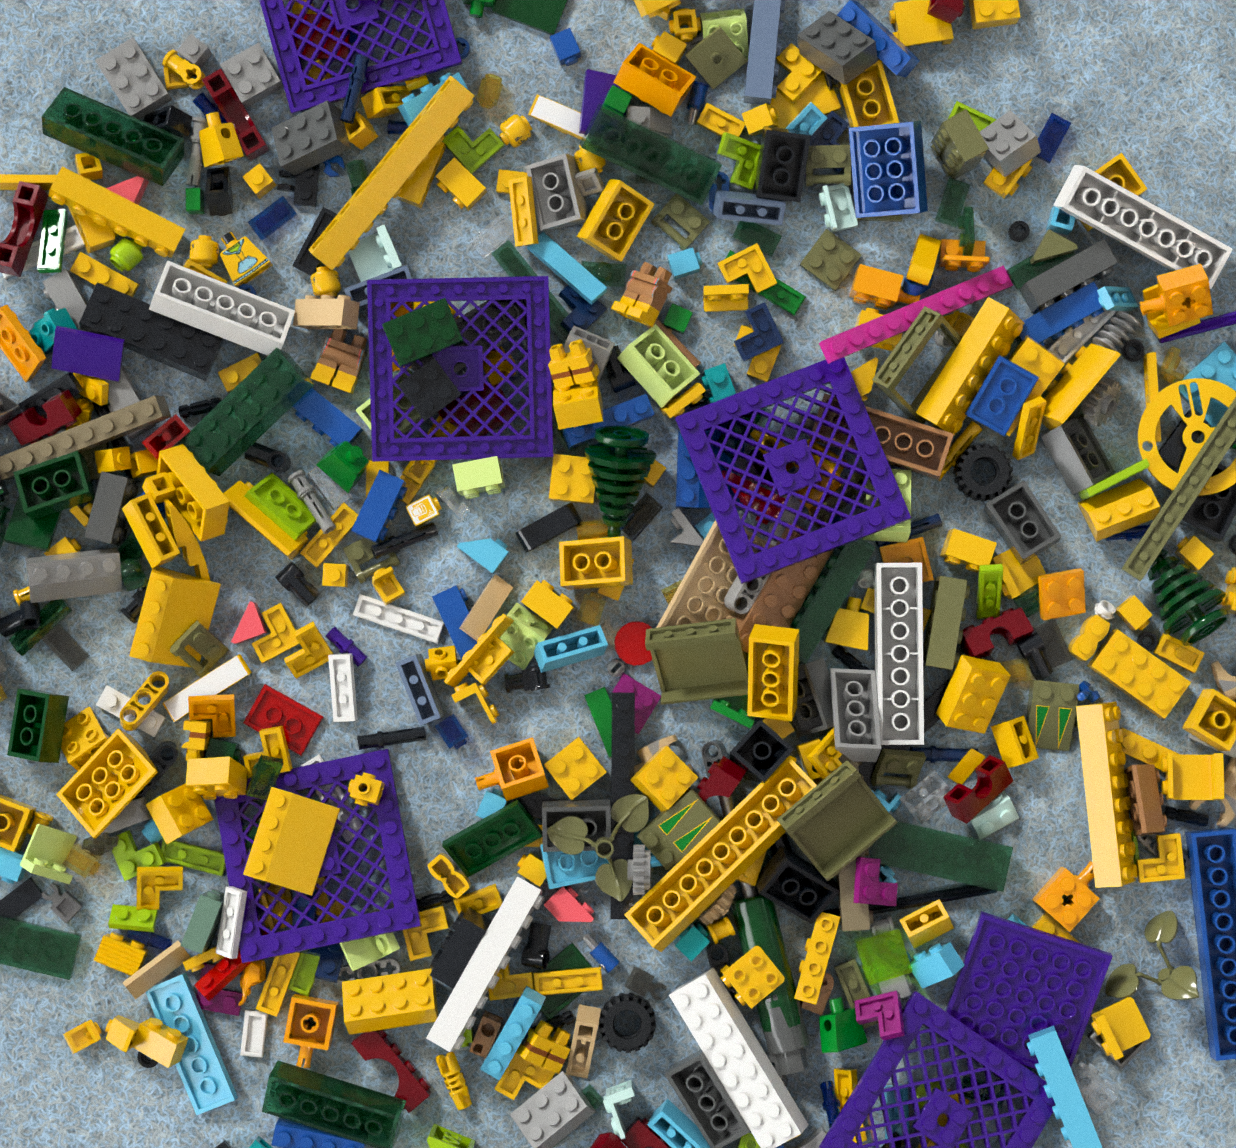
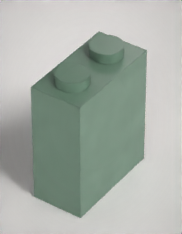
M212 889V891L200 894L180 946L200 954L210 949L221 921L225 893Z

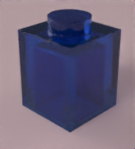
M452 714L435 725V728L449 749L454 746L457 750L467 743L466 738L469 737V734L456 714Z

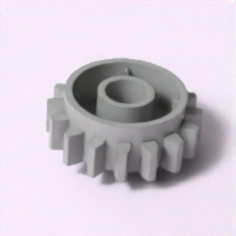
M1105 378L1104 381L1099 380L1088 393L1082 404V412L1085 415L1084 419L1087 420L1086 422L1101 427L1102 423L1106 424L1108 417H1112L1120 402L1118 398L1122 394L1120 391L1122 386L1119 385V382L1111 378Z
M634 845L633 859H628L627 880H633V895H645V890H650L651 850H645V845Z

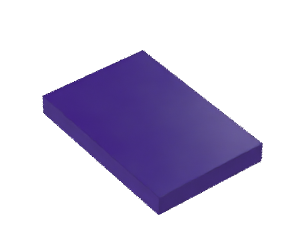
M590 69L586 70L579 126L580 134L618 142L623 141L626 111L621 119L601 109L612 85L620 88V86L613 83L617 75Z
M57 326L55 329L51 368L119 382L125 339Z

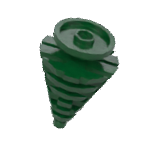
M603 426L595 431V439L600 444L589 445V448L586 447L584 451L586 458L589 460V470L593 474V484L597 487L595 490L596 496L601 500L599 502L600 510L605 513L602 518L604 524L609 526L607 537H621L620 527H624L628 522V517L625 515H629L634 508L632 503H635L640 494L637 490L642 489L646 481L644 477L648 476L651 469L650 465L654 463L657 455L653 450H647V448L642 447L649 440V434L646 431L630 426Z
M1162 549L1151 565L1153 567L1147 574L1150 581L1156 580L1151 588L1154 594H1159L1156 596L1155 602L1158 608H1162L1159 612L1161 621H1166L1163 624L1165 635L1174 634L1187 628L1181 636V642L1184 646H1189L1215 632L1230 618V614L1225 609L1211 612L1223 601L1222 599L1226 597V593L1218 588L1213 590L1215 586L1208 580L1202 581L1203 577L1197 572L1190 573L1191 568L1186 564L1177 566L1180 560L1175 556L1166 557L1168 551Z

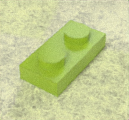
M113 904L108 925L109 928L154 932L158 910H136V906Z

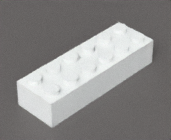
M168 260L149 307L151 311L275 359L279 356L295 310Z

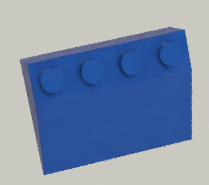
M921 121L849 128L856 218L913 214L928 211Z
M732 421L720 426L729 430ZM736 422L732 432L743 436L745 425ZM678 429L675 508L711 510ZM711 429L705 431L707 438ZM715 430L711 440L722 444L726 434ZM730 436L726 446L737 450L741 440ZM710 445L716 458L720 449ZM744 445L740 451L742 453H744ZM723 450L719 460L731 465L735 455ZM719 466L721 472H722V470L728 471V469H726V468H724V467H722V466ZM727 486L733 500L735 493ZM737 498L736 502H739V503L742 504V502L739 500V498ZM736 507L737 511H742V509Z

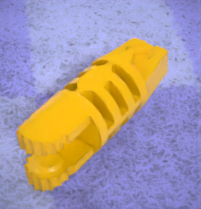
M448 1052L446 1056L443 1054L436 1057L438 1068L442 1078H445L444 1083L447 1090H450L448 1093L457 1109L462 1110L472 1105L468 1085H465L464 1075L462 1072L460 1073L461 1068L455 1053Z

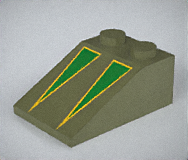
M1030 680L1026 722L1035 748L1069 751L1078 703L1079 684Z
M692 788L680 797L669 810L661 812L641 829L637 837L651 850V853L664 868L668 870L685 857L721 820Z

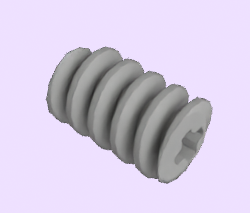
M1118 311L1116 317L1110 319V324H1106L1104 330L1098 332V337L1092 339V343L1117 351L1116 345L1121 348L1124 347L1121 339L1130 340L1127 333L1136 334L1133 326L1141 328L1142 325L1131 314Z

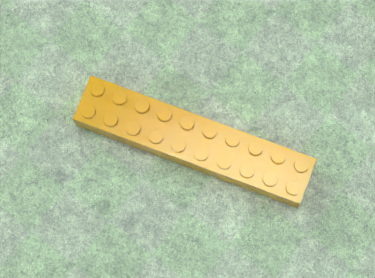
M788 757L765 783H760L625 914L626 918L653 948L662 952L786 832L777 819L817 785Z

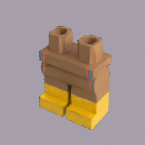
M644 262L639 272L632 270L630 274L632 278L628 280L626 290L620 302L614 301L611 309L627 319L653 328L666 301L667 293L670 294L672 287L667 284L672 273L662 267H659L657 270L655 266Z
M334 329L330 338L326 337L325 344L310 379L353 394L367 354L365 351L367 339L355 334L352 344L348 345L344 343L347 331Z

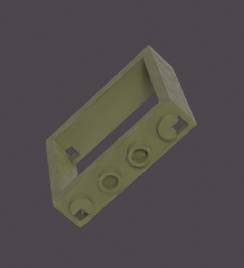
M924 306L872 380L907 417L924 424L926 420L916 414V411L962 338L940 313ZM937 330L951 345V349L912 404L909 405L895 390V387Z

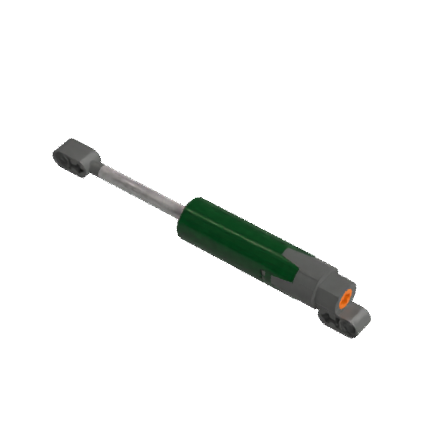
M712 740L706 743L701 750L707 777L709 778L711 775L708 773V770L712 766V762L721 760L723 756L728 758L726 748L719 740ZM711 745L716 746L718 749L716 757L709 753ZM732 795L730 797L718 796L724 818L735 808ZM740 882L743 897L734 899L731 907L743 954L747 953L754 946H760L785 978L780 986L757 1004V1009L768 1049L766 1055L770 1062L775 1064L773 1067L787 1088L788 1081L786 1075L804 1071L808 1066L804 1047L809 1045L810 1042L799 1000L794 999L796 987L774 902L756 893L755 886Z

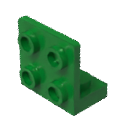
M748 695L713 699L709 707L750 729L754 723L755 717L747 716Z

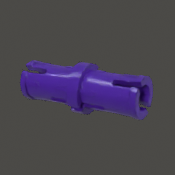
M336 627L332 628L325 636L339 649L341 654L353 653V663L357 667L367 659L368 656L353 644L354 641L345 637Z

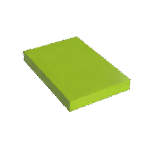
M1147 459L1138 461L1078 492L1083 500L1092 497L1143 471L1150 464Z
M273 472L245 494V497L294 540L298 539L317 523L305 502L298 499L297 493Z

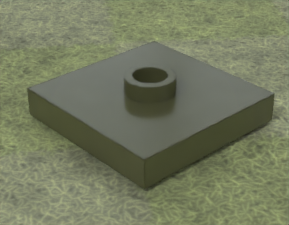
M720 26L685 54L712 89L716 88L748 62Z

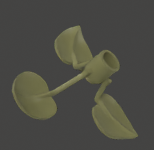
M640 794L626 795L613 804L610 814L612 819L618 823L609 838L601 837L596 842L586 838L588 833L587 825L582 819L575 816L562 818L547 829L549 839L560 851L570 855L579 854L584 849V842H587L592 847H595L596 854L599 857L608 860L609 863L602 864L597 869L595 880L598 887L604 893L618 901H623L628 895L633 880H627L628 862L625 859L612 861L610 857L614 851L612 841L621 825L628 832H638L647 824L649 818L648 797Z
M1165 911L1152 918L1146 925L1144 932L1148 942L1157 943L1167 968L1160 970L1158 979L1142 972L1137 973L1134 964L1120 965L1111 973L1107 980L1105 993L1108 997L1127 998L1133 995L1140 984L1138 977H1142L1155 982L1158 986L1161 985L1163 995L1169 999L1189 1000L1199 998L1195 971L1189 966H1180L1174 969L1162 948V943L1172 942L1178 931V920L1173 911Z

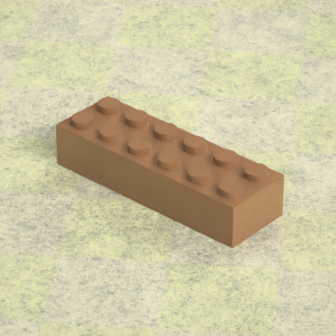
M824 393L822 402L828 403L831 395ZM834 396L831 406L840 409ZM865 406L890 465L912 470V472L937 480L940 479L954 436L953 433ZM819 408L817 417H822L825 408ZM828 410L824 420L836 424L840 415ZM843 417L839 426L848 429ZM818 422L814 423L812 429L813 432L816 431V428L819 424ZM822 424L818 434L830 439L834 429ZM836 431L833 440L845 445L848 435ZM851 437L848 447L857 450ZM818 439L815 440V441H818V442L827 444V443H825V442H823V441H820V440H818Z
M795 525V527L800 528V529H802V530H804V531H807V530H805L804 528H802L801 526ZM785 528L780 538L786 539L789 529ZM793 531L789 540L802 535ZM833 550L771 573L751 609L745 614L736 613L734 618L737 621L745 654L749 656V636L754 624L790 627Z

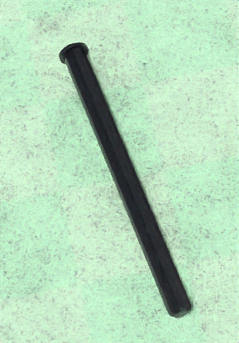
M995 881L899 897L897 898L896 906L868 904L869 910L873 911V914L929 905L938 899L941 902L993 894L997 892V885ZM839 908L823 911L840 917Z

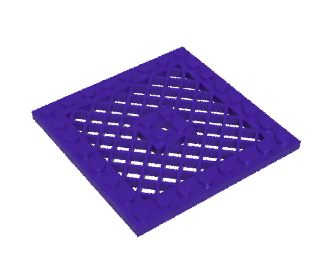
M259 0L292 115L305 112L327 100L330 103L344 100L350 82L348 79L349 74L352 72L344 73L348 66L353 69L354 64L350 62L355 53L367 56L372 62L376 63V65L367 67L365 76L367 80L363 84L361 94L371 92L377 87H388L463 64L445 0H421L424 12L416 9L420 0H413L411 5L402 0H392L395 3L390 12L381 8L384 0H378L377 3L372 0H358L359 4L355 9L347 7L349 0H325L320 10L311 6L314 0H307V2L289 0L286 7L284 0ZM295 2L304 6L299 16L290 12ZM329 4L333 17L325 13ZM399 5L408 9L404 19L394 15ZM309 9L317 13L312 24L304 20ZM379 12L387 15L382 26L374 22L381 20ZM413 12L422 16L417 27L408 22ZM288 16L296 20L292 29ZM322 16L331 21L326 31L317 27ZM391 19L401 23L396 33L387 29ZM426 20L430 34L422 30V27L424 26ZM301 23L310 27L305 37L296 33ZM364 25L361 32L354 29V27ZM370 25L380 29L375 39L365 35ZM335 26L338 32L343 31L340 38L331 34ZM405 26L415 30L410 40L400 36ZM314 31L323 34L318 45L310 41ZM349 31L358 35L353 46L344 42ZM384 32L393 37L388 47L379 43ZM419 33L428 38L423 48L414 43ZM294 37L302 41L298 50ZM328 38L337 42L332 52L323 48ZM363 39L372 43L367 53L358 49ZM398 40L407 44L402 54L393 50ZM432 41H433L434 47L429 48L430 45H431V43H432ZM307 44L316 48L311 59L302 55ZM342 45L350 49L345 60L337 56ZM377 46L385 50L380 61L372 57ZM411 47L419 51L408 55ZM320 52L329 56L324 66L315 62ZM390 53L398 57L396 59L387 61ZM300 58L308 62L304 71ZM334 59L343 63L338 74L329 69ZM313 65L322 70L317 80L308 76ZM326 73L334 76L333 78L323 80ZM306 79L313 84L307 85Z
M548 276L367 280L372 462L484 459L498 456V458L553 457L551 373L548 367L551 361L549 352ZM446 298L448 305L456 312L453 315L454 320L460 315L468 323L460 331L463 341L468 346H452L437 352V355L432 354V356L438 361V364L458 391L469 393L462 400L459 398L455 399L459 403L451 412L446 407L443 408L448 415L440 423L433 417L429 418L437 427L428 435L419 427L424 422L423 418L416 424L408 416L414 409L413 405L406 413L396 405L405 396L396 381L403 373L408 377L411 375L407 369L413 363L400 368L395 360V354L392 356V347L382 324L390 321L391 317L393 319L397 318L394 313L401 305L409 312H412L413 310L405 302H421L414 309L417 310L424 305H428V302H436ZM496 300L512 301L503 308ZM519 300H526V307ZM450 301L467 302L460 309H457ZM473 301L489 302L481 309ZM391 303H398V304L391 310ZM492 303L501 310L494 320L484 312ZM514 303L524 310L516 320L507 312ZM469 304L479 311L471 321L462 313ZM481 314L490 322L483 331L473 324ZM504 314L513 322L506 331L496 324ZM526 314L527 330L519 323ZM515 325L525 333L517 342L508 335ZM470 326L480 334L472 343L462 335ZM492 326L502 333L494 343L485 335ZM482 337L491 345L484 354L482 346H474ZM504 337L513 344L506 354L496 346ZM526 337L528 344V353L521 346H519V344ZM493 348L503 356L495 365L486 358ZM515 348L525 355L518 365L508 357ZM505 359L514 367L507 376L497 369ZM527 359L528 375L519 368ZM419 360L416 361L421 367L424 366ZM483 360L492 368L484 377ZM392 362L401 369L394 378ZM459 362L467 366V372L464 375H457L454 372V366ZM494 371L503 378L496 388L486 380ZM516 371L526 378L518 388L509 380ZM528 381L529 398L520 391ZM483 382L492 390L485 399H482L475 392L484 391ZM505 382L515 390L507 399L498 392V389ZM393 385L402 392L395 401L393 399ZM517 393L527 401L519 410L509 402ZM472 394L481 401L474 411L464 403ZM494 394L504 401L496 411L487 403ZM506 404L515 412L508 422L498 414ZM528 404L530 421L521 414ZM461 405L470 413L462 423L453 415ZM483 405L493 413L486 422L476 415ZM394 408L403 415L395 424ZM518 415L527 423L519 433L510 425ZM495 416L505 424L497 433L487 425ZM450 417L460 425L452 434L442 427ZM472 417L482 424L474 434L465 426ZM405 418L414 426L406 436L397 428ZM530 426V435H522ZM485 427L493 436L477 435ZM506 427H508L515 434L508 436H499L505 430ZM440 428L448 437L432 436ZM461 428L470 435L467 437H454ZM418 429L426 438L409 437ZM394 430L403 438H395Z
M845 358L828 364L827 360H823L675 417L676 424L741 585L911 519ZM816 389L813 398L804 394ZM820 390L831 394L828 403L816 399ZM834 396L840 409L831 406ZM795 397L792 406L783 402ZM799 398L810 402L806 412L795 407ZM813 404L825 408L821 418L810 414ZM774 405L771 414L762 410ZM778 406L789 410L785 420L774 415ZM828 410L840 415L836 424L824 420ZM793 412L804 416L800 426L789 422ZM753 413L750 422L741 418ZM757 414L768 418L764 428L753 423ZM843 417L848 429L839 426ZM807 418L819 423L815 432L803 428ZM772 420L783 424L779 434L768 430ZM732 421L729 430L720 426ZM736 422L747 426L743 436L732 432ZM822 424L834 429L830 439L818 434ZM786 426L798 431L794 440L782 436ZM751 428L762 432L758 442L747 438ZM711 429L707 438L705 431ZM715 430L726 434L722 444L711 440ZM836 431L848 435L845 445L833 440ZM801 432L813 437L809 447L806 439L798 441ZM765 434L777 439L773 448L761 444ZM730 436L741 440L737 450L726 446ZM851 437L857 450L848 447ZM816 439L827 443L824 453L812 448ZM780 441L789 444L787 446L777 449ZM744 442L756 447L752 457L740 452ZM710 445L720 449L716 458ZM830 445L842 449L838 459L827 455ZM759 449L769 452L763 454L765 462L755 458ZM723 450L735 455L731 465L719 460ZM845 451L857 456L853 465L841 461ZM812 454L821 457L818 466H816ZM738 457L749 461L745 471L734 466ZM860 458L865 470L856 467ZM824 459L836 464L832 474L820 469ZM753 463L764 467L760 477L749 473ZM788 463H796L799 470L795 474H790L786 470V465ZM719 466L728 469L725 478H723ZM839 466L851 470L847 480L835 475ZM767 469L769 471L773 483L763 479L767 472ZM732 471L743 475L739 485L728 481ZM854 472L865 476L862 486L850 482ZM820 474L830 478L826 488L817 485V483L822 482ZM746 477L758 482L754 492L742 487ZM868 478L874 491L865 488ZM833 480L844 484L841 494L829 490ZM761 483L773 488L769 498L757 493ZM727 486L737 490L733 500ZM847 486L859 491L856 500L844 496ZM808 487L805 496L796 493V491ZM812 488L823 492L820 502L808 498ZM775 491H777L779 498L787 495L784 504L772 500ZM740 492L752 496L748 506L736 502ZM862 492L874 497L870 507L858 502ZM826 494L838 499L834 509L823 504ZM791 496L802 500L799 510L787 506ZM755 498L766 502L763 512L751 508ZM878 499L880 506L873 508ZM841 500L853 505L849 515L837 510ZM805 502L817 507L813 517L802 513ZM770 504L781 509L777 519L766 514ZM736 507L745 510L741 520ZM856 507L865 510V512L852 516ZM820 509L832 513L828 523L816 519ZM784 510L796 515L792 525L780 520ZM748 512L760 517L756 527L745 523ZM835 515L844 518V520L831 524ZM799 517L811 521L807 531L795 527ZM763 518L775 523L771 533L759 529ZM814 523L823 527L810 532ZM778 525L789 529L786 539L774 535ZM744 527L754 531L750 541ZM793 531L802 535L789 540ZM757 533L768 537L764 548L753 543ZM772 539L782 543L768 549ZM753 549H756L760 552L754 554Z
M389 749L297 767L287 772L247 778L246 795H238L235 799L225 798L224 796L216 797L215 806L229 886L247 891L239 942L242 963L421 927ZM363 772L375 775V780L382 781L385 784L379 806L368 803L373 810L367 819L358 814L362 807L361 805H357L354 810L345 805L350 797V793L348 792V787L341 783L351 779L354 780L356 775L362 776ZM333 784L328 793L319 788ZM338 785L347 791L341 801L331 796ZM271 787L300 796L302 795L298 791L311 789L306 796L309 799L318 790L325 795L321 801L322 803L326 804L330 798L338 804L337 808L341 810L343 807L351 812L345 823L338 819L336 821L342 828L337 835L335 829L333 830L318 877L327 878L321 886L318 883L316 884L319 890L313 899L301 892L294 891L297 894L289 904L281 898L287 888L282 887L276 895L268 889L271 883L266 882L263 886L255 881L254 878L243 875L250 854L247 851L246 840L252 844L254 840L248 837V834L254 826L259 827V824L256 822L264 812ZM267 798L262 806L254 802V800ZM240 803H245L240 810ZM250 804L259 809L253 820L244 815ZM376 813L379 827L370 822ZM355 816L364 821L358 832L348 827ZM242 817L248 822H250L245 831L243 828ZM368 824L377 830L371 841L362 836ZM346 829L355 834L349 845L339 840ZM380 835L383 849L374 844ZM359 838L368 843L362 854L352 849ZM338 843L346 848L341 857L339 854ZM372 847L381 852L375 863L366 858ZM350 851L359 857L353 868L343 862ZM384 857L386 861L387 871L379 867V864L381 863ZM363 860L372 865L366 877L356 871ZM342 865L350 870L344 881L335 876L343 873ZM376 869L385 874L379 886L369 880ZM354 873L364 879L357 890L347 884ZM332 878L341 884L335 894L325 889ZM388 879L390 883L391 894L383 889V886L385 885ZM367 882L377 888L370 899L360 893ZM253 884L262 889L257 897H255ZM345 887L354 892L348 903L338 898ZM380 891L390 897L383 908L373 902ZM265 892L274 897L268 908L259 903ZM322 892L332 897L326 908L316 902ZM358 896L367 901L361 912L352 907ZM300 897L310 902L303 913L294 907ZM278 901L287 906L281 917L272 912ZM335 901L345 906L339 917L329 911ZM393 901L394 908L388 909ZM371 904L380 910L365 914ZM314 905L323 911L317 921L307 916ZM257 906L266 911L260 920ZM349 909L358 915L344 918ZM291 910L300 915L294 926L285 921ZM269 914L279 920L272 931L263 925ZM327 914L335 919L334 921L321 923ZM304 919L314 924L299 928ZM282 923L291 929L277 932ZM261 929H263L269 934L262 935Z
M914 991L902 1010L905 1036L883 1041L819 1146L820 1148H867L872 1146L879 1148V1145L889 1143L890 1148H895L894 1141L904 1139L905 1147L911 1148L910 1138L919 1136L921 1148H959V1144L968 1142L969 1148H975L974 1141L983 1139L985 1148H991L989 1137L998 1136L1000 1148H1032L1053 1113L1052 1107L1056 1104L1053 1097L1049 1099L1044 1089V1085L1047 1084L1045 1080L920 993ZM922 1025L925 1026L926 1028H928V1029L920 1030V1028H921ZM929 1032L931 1045L922 1046L919 1034ZM935 1034L946 1042L937 1043ZM915 1040L916 1048L908 1049L912 1041ZM947 1045L950 1057L940 1059L938 1047ZM954 1047L964 1054L955 1056ZM932 1049L935 1061L925 1063L923 1050ZM917 1052L920 1064L910 1066L908 1053ZM903 1058L904 1067L896 1069ZM966 1058L968 1070L959 1072L956 1060ZM972 1060L982 1067L974 1069ZM951 1061L953 1074L944 1075L941 1063ZM936 1064L938 1077L929 1079L926 1066ZM921 1068L923 1080L913 1082L911 1070ZM905 1071L908 1083L898 1085L896 1073ZM984 1071L986 1083L977 1085L975 1073ZM991 1073L1001 1080L992 1082ZM969 1074L971 1086L962 1088L960 1076ZM891 1077L893 1087L884 1088ZM954 1077L957 1090L947 1091L945 1079ZM939 1081L941 1090L934 1088L931 1092L930 1082ZM924 1084L926 1096L917 1098L915 1086ZM1003 1084L1005 1096L996 1098L993 1086ZM1009 1085L1020 1093L1011 1094ZM909 1087L911 1100L902 1101L899 1089ZM988 1087L990 1099L981 1101L978 1089ZM973 1090L975 1102L966 1104L963 1092ZM894 1091L896 1103L886 1105L884 1092ZM958 1094L959 1103L948 1095ZM879 1097L881 1106L872 1108ZM1021 1097L1023 1109L1014 1110L1012 1098ZM926 1100L922 1109L919 1110L918 1102ZM1006 1100L1008 1112L999 1114L997 1102ZM991 1103L993 1115L984 1117L982 1105ZM912 1104L915 1116L905 1118L903 1105ZM976 1106L978 1119L971 1120L974 1113L967 1108ZM897 1107L899 1119L890 1121L887 1109ZM882 1110L884 1122L874 1124L872 1112ZM942 1113L948 1119L947 1124L943 1127L937 1122L938 1116ZM1023 1113L1017 1123L1015 1115ZM1009 1116L1012 1128L1003 1130L1000 1118ZM867 1117L869 1126L861 1127ZM994 1119L997 1131L988 1133L985 1121ZM914 1120L911 1127L918 1132L908 1134L906 1122ZM901 1123L903 1135L893 1137L891 1125ZM980 1123L982 1135L972 1136L970 1125ZM885 1127L888 1139L878 1141L876 1128ZM870 1130L872 1142L862 1144L860 1132ZM965 1130L967 1138L959 1140L960 1136ZM1011 1133L1008 1140L1005 1142L1004 1134ZM925 1137L937 1145L927 1147Z

